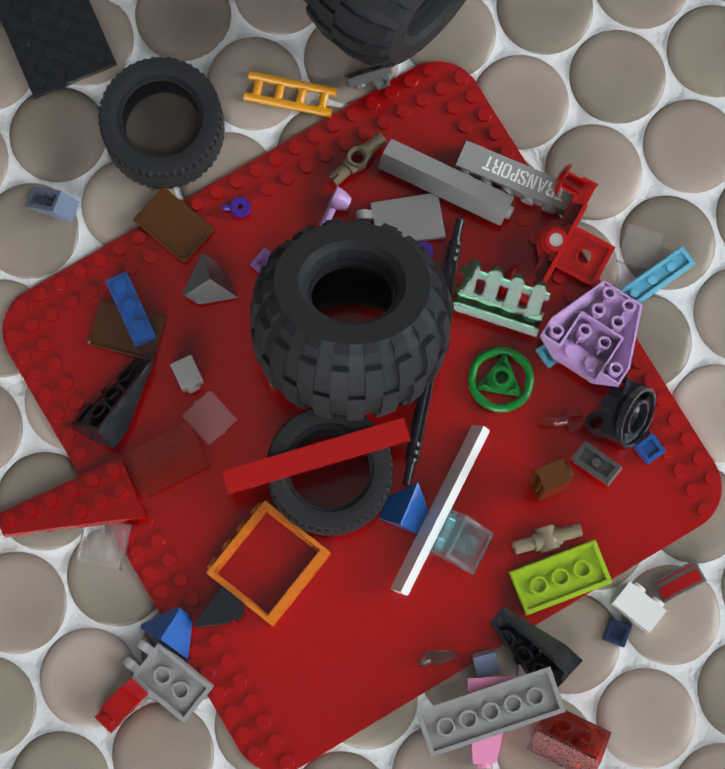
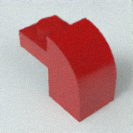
M131 678L104 703L95 718L112 733L142 703L148 693Z

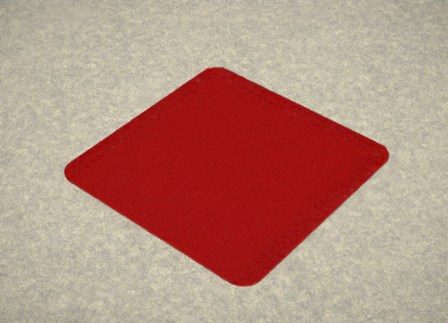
M432 61L412 68L391 80L390 86L372 91L331 115V118L327 117L183 200L182 202L215 229L185 264L142 227L138 226L21 294L10 305L3 321L2 333L5 347L78 474L87 473L119 457H122L147 519H133L122 523L110 522L107 524L160 615L179 607L192 617L193 622L187 661L193 669L214 685L207 696L239 751L251 764L260 769H298L473 664L471 654L498 649L504 644L489 622L503 607L536 626L590 593L587 592L525 616L508 572L596 539L612 580L704 524L714 514L721 499L722 482L716 464L637 338L631 366L626 377L653 389L656 395L654 416L641 440L653 433L666 450L665 453L648 465L645 464L633 447L626 448L607 439H597L586 427V417L592 412L599 411L604 396L610 391L609 387L592 384L559 362L548 369L535 350L544 344L540 335L551 318L594 287L555 267L546 285H543L534 302V306L519 300V296L507 290L500 296V282L511 267L518 266L515 274L526 280L530 278L539 261L536 250L538 233L547 223L561 218L560 215L557 213L549 214L543 211L541 206L525 204L521 201V198L512 195L514 199L511 206L515 208L510 218H505L501 226L439 197L445 238L426 242L432 245L434 250L432 260L433 262H438L442 271L448 242L452 239L455 219H463L464 225L460 240L462 247L451 296L452 322L449 348L445 354L444 362L435 377L419 461L415 465L412 484L419 483L428 510H430L471 426H484L490 431L409 594L396 593L390 588L417 535L379 519L380 511L364 527L357 529L355 532H350V534L331 537L306 532L330 551L331 555L273 627L247 606L243 608L246 613L239 622L234 620L229 625L200 629L194 625L222 588L219 583L207 574L209 570L207 566L211 563L210 561L214 557H220L224 552L221 550L228 539L233 540L238 534L236 529L244 520L248 522L252 517L250 512L258 503L262 504L264 501H267L279 511L270 494L268 484L228 495L221 471L267 458L270 444H272L278 430L290 418H294L296 414H300L303 411L302 408L286 400L284 393H281L278 388L274 389L273 386H270L255 356L251 342L250 303L259 273L250 266V263L264 247L272 252L287 239L292 240V236L298 233L299 230L310 225L315 228L321 227L318 223L319 221L321 222L336 188L333 181L331 182L327 176L342 164L341 161L347 157L351 148L365 144L377 132L382 134L381 137H385L387 143L373 154L374 157L368 161L364 170L353 175L350 174L338 185L352 199L347 210H336L332 219L340 218L341 222H355L356 211L362 209L371 210L370 204L373 202L430 194V192L378 168L382 154L391 139L452 168H455L466 140L528 166L473 77L461 67L449 62ZM355 155L351 158L354 163H361L364 160L360 155ZM244 197L251 203V212L244 218H237L232 215L231 211H223V204H231L235 198ZM580 251L578 254L579 261L581 263H588L587 258ZM201 254L207 255L221 266L238 298L196 304L182 294ZM127 272L144 311L165 317L166 321L152 369L129 428L122 437L121 442L113 449L99 445L73 428L71 423L89 401L93 404L102 396L100 391L106 387L108 389L116 383L117 375L137 358L87 344L100 301L115 304L106 280ZM598 279L595 286L601 283L600 279ZM353 304L330 306L319 310L332 319L344 322L367 321L383 314L376 309ZM493 347H508L520 352L529 361L534 373V387L528 400L518 409L502 413L493 412L483 408L472 397L468 387V371L473 360L484 350ZM191 355L204 383L200 385L201 388L193 393H188V391L183 393L170 364ZM503 355L486 359L479 366L476 379L477 386ZM507 356L522 394L526 378L524 369L512 357ZM621 383L617 389L621 388L624 383ZM479 390L480 394L495 404H505L518 398L516 396ZM417 399L404 406L398 404L395 412L376 418L374 413L364 416L368 417V420L372 421L375 426L404 417L410 436ZM602 422L598 423L595 428H599ZM328 435L317 437L307 442L303 447L319 443L322 441H326L332 438H336L339 436ZM585 441L622 466L623 469L609 487L572 462L571 458ZM408 442L389 447L393 462V476L388 496L408 487L402 484L406 467L405 456ZM362 455L291 476V482L297 493L307 502L322 508H336L350 503L359 496L368 481L369 467L365 456ZM563 458L564 463H569L573 471L572 481L564 492L538 502L529 482L536 469ZM266 513L218 574L269 614L318 552L269 513ZM579 523L583 535L563 541L560 548L544 553L532 550L517 555L513 551V541L530 537L536 529L549 525L561 528Z

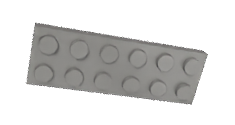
M547 667L417 711L416 715L430 757H434L566 711L551 667Z

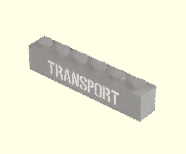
M467 140L455 166V169L498 188L507 194L521 198V201L525 204L541 206V209L549 214L557 213L563 216L573 197L572 194L561 188L556 195L554 194L553 185L555 177Z

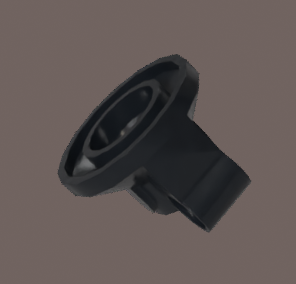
M625 375L621 383H624L621 388L617 389V387L608 386L610 391L604 396L599 411L590 413L586 417L585 425L595 438L607 439L623 447L631 448L643 438L650 426L656 408V395L653 389L632 381ZM602 422L599 428H595L598 423Z

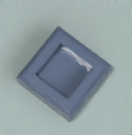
M494 649L471 654L477 678L500 672Z

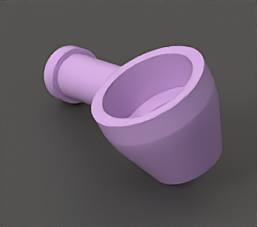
M338 186L335 188L321 222L319 221L318 225L322 226L325 220H331L336 210H347L352 198L342 188Z

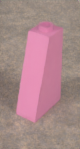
M514 676L467 678V694L514 679ZM503 733L470 744L472 764H477V769L491 768V763H497Z

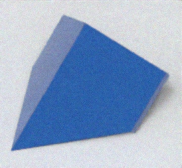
M416 482L388 496L379 519L417 535L429 512L419 483Z
M177 607L141 624V629L155 640L162 642L171 650L188 659L193 621L192 617L181 608Z

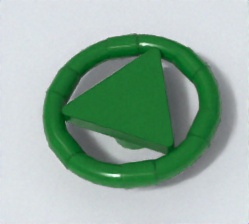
M493 347L481 352L470 365L467 377L469 391L474 400L483 408L499 413L510 412L521 407L530 397L535 380L533 369L526 357L508 347ZM503 355L477 386L476 379L479 366L486 359ZM507 356L512 357L524 369L526 378L522 394ZM479 390L516 396L518 398L505 404H495L480 394Z

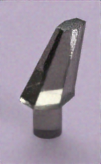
M426 650L425 656L418 659V664L421 668L430 663L435 666L456 658V654L451 650Z

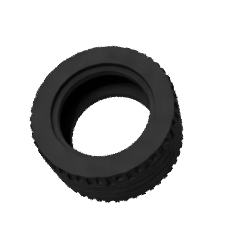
M161 56L151 57L150 59L145 58L123 68L122 72L117 73L114 79L112 78L111 84L107 85L106 91L103 93V99L100 101L101 106H99L98 123L100 133L109 156L115 166L127 178H131L132 181L138 182L139 185H146L149 188L154 187V189L165 187L173 189V187H181L182 185H188L191 181H196L198 177L200 178L204 172L208 171L209 167L213 166V162L217 160V155L220 154V149L223 146L222 141L224 140L225 132L224 117L220 100L213 84L205 77L203 72L200 73L198 68H194L190 63L187 64L186 61H179L177 58H162ZM159 93L181 96L188 100L199 113L197 130L184 147L169 154L157 155L144 152L130 142L126 136V125L130 113L140 101Z
M309 408L310 410H303L300 414H296L294 418H290L286 424L282 425V428L274 436L272 444H270L267 458L302 448L307 442L317 437L328 435L342 436L375 425L366 416H364L362 421H347V416L333 415V418L329 419L317 416V414H314L313 408ZM390 448L364 455L369 467L368 481L359 496L344 506L322 508L307 502L295 490L291 477L267 483L270 494L279 511L291 523L302 530L314 535L331 537L350 534V532L357 531V529L364 527V525L375 518L386 503L393 476Z

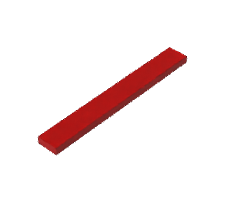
M403 417L221 472L228 495L411 440Z

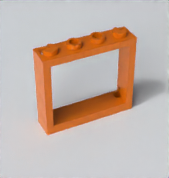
M264 501L262 504L258 503L250 512L252 517L248 522L244 520L236 529L238 533L233 540L228 539L221 548L224 552L220 557H214L210 561L211 563L207 566L209 569L207 574L273 627L331 553L301 528L291 523L267 501ZM266 513H269L318 552L269 614L218 574Z

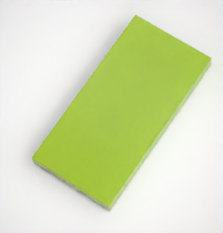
M596 539L508 572L525 616L613 583Z

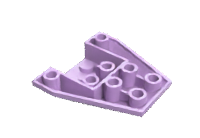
M604 280L553 316L541 333L540 338L553 359L592 384L618 387L631 366L643 305Z

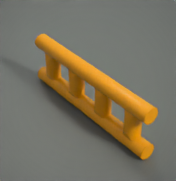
M249 71L248 79L254 80L252 93H244L243 101L331 118L333 109L326 107L329 96L336 97L337 88ZM263 82L276 85L274 97L261 95ZM285 87L298 89L296 102L283 99ZM307 91L320 94L318 106L304 104Z

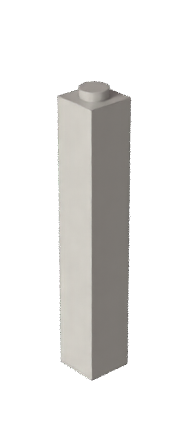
M393 139L390 140L382 154L378 166L379 169L501 226L505 218H510L515 208L511 206L514 196Z

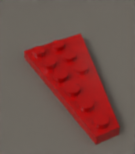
M119 457L1 512L0 529L3 536L7 538L30 535L34 532H53L57 529H76L99 526L110 522L122 523L127 522V520H144L147 518L122 457Z

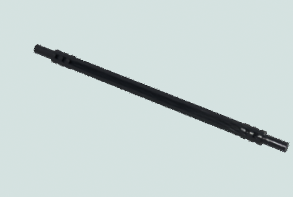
M459 218L455 219L452 239L448 242L443 268L450 296H452L462 247L460 240L464 220ZM435 379L432 384L426 382L422 395L417 398L410 431L411 441L408 442L405 456L406 467L402 484L406 486L412 484L415 465L419 461Z

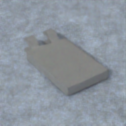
M432 193L373 202L370 204L371 210L362 209L356 211V218L373 220L374 225L382 226L386 223L398 228V231L402 232L403 237L410 235L417 242L445 238L439 197Z
M144 635L136 646L144 651L148 657L141 664L130 653L123 660L122 664L134 673L131 678L150 696L185 723L214 685L162 642L155 646Z

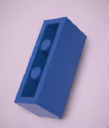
M127 272L106 280V284L135 348L155 340L156 336Z

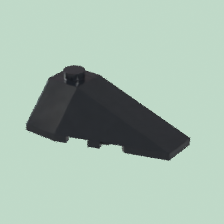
M138 357L117 375L116 383L108 389L106 387L100 391L101 397L93 404L89 401L71 423V426L99 445L114 449L121 442L122 437L129 428L153 362Z
M504 607L489 622L504 646L509 647L514 654L513 660L515 663L521 665L526 674L551 667L557 687L583 661L566 644Z

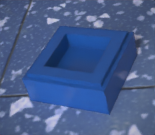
M653 433L633 446L646 465L666 452Z

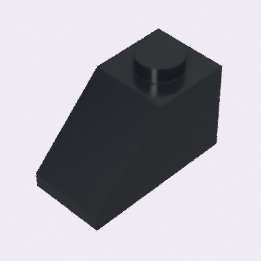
M222 587L194 625L200 629L229 625L234 620L239 622L246 613L243 609L246 605Z

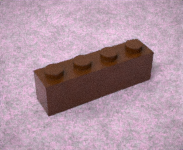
M562 458L536 469L529 482L539 502L564 492L572 481L571 476L574 475L569 463H564Z

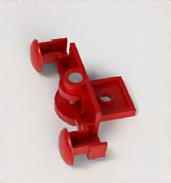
M572 164L566 165L558 173L553 185V192L556 195L561 188L572 194L573 197L562 218L547 223L539 231L536 239L539 261L530 278L526 280L515 274L518 266L511 267L500 282V296L507 290L519 296V300L534 306V302L543 285H546L555 267L595 287L616 247L577 227L588 207L587 203L598 184L586 177L581 178L569 172ZM587 250L590 252L591 259L588 263H581L579 261L578 254L580 251Z

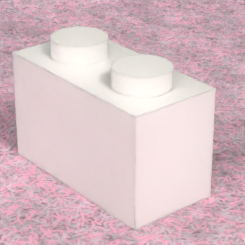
M628 582L610 605L648 634L667 611L663 608L665 604L655 596L650 598L645 594L646 589L639 583Z

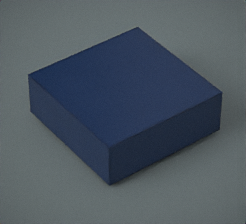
M610 617L602 640L624 648L632 625Z

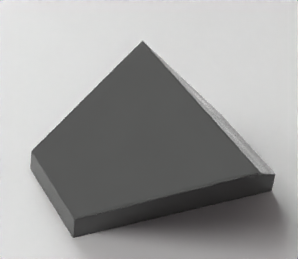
M201 254L182 294L196 304L238 298L221 266L207 255Z

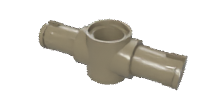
M377 132L365 144L351 148L347 157L341 161L342 164L327 176L329 180L333 181V184L337 187L350 174L353 175L364 170L368 161L374 157L373 154L387 143L385 137H381L382 134ZM355 155H360L364 160L361 163H354L351 158Z
M579 523L561 528L549 525L534 530L530 537L513 541L512 548L515 555L532 550L544 553L560 548L563 541L580 537L583 533Z

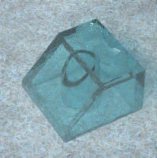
M451 509L430 552L473 575L494 533L469 516Z

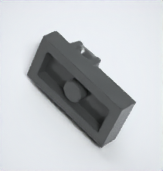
M377 64L346 74L344 77L349 88L359 89L366 86L367 82L373 80L377 90L390 86L389 74L392 71L391 67L386 68Z
M586 441L571 458L572 462L608 487L623 469L621 465Z

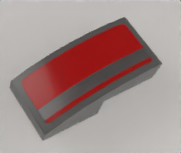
M694 560L657 579L652 584L661 601L666 603L707 580L698 563Z

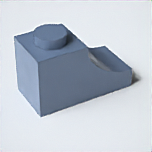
M32 186L24 207L46 214L57 220L72 222L80 201L60 190Z

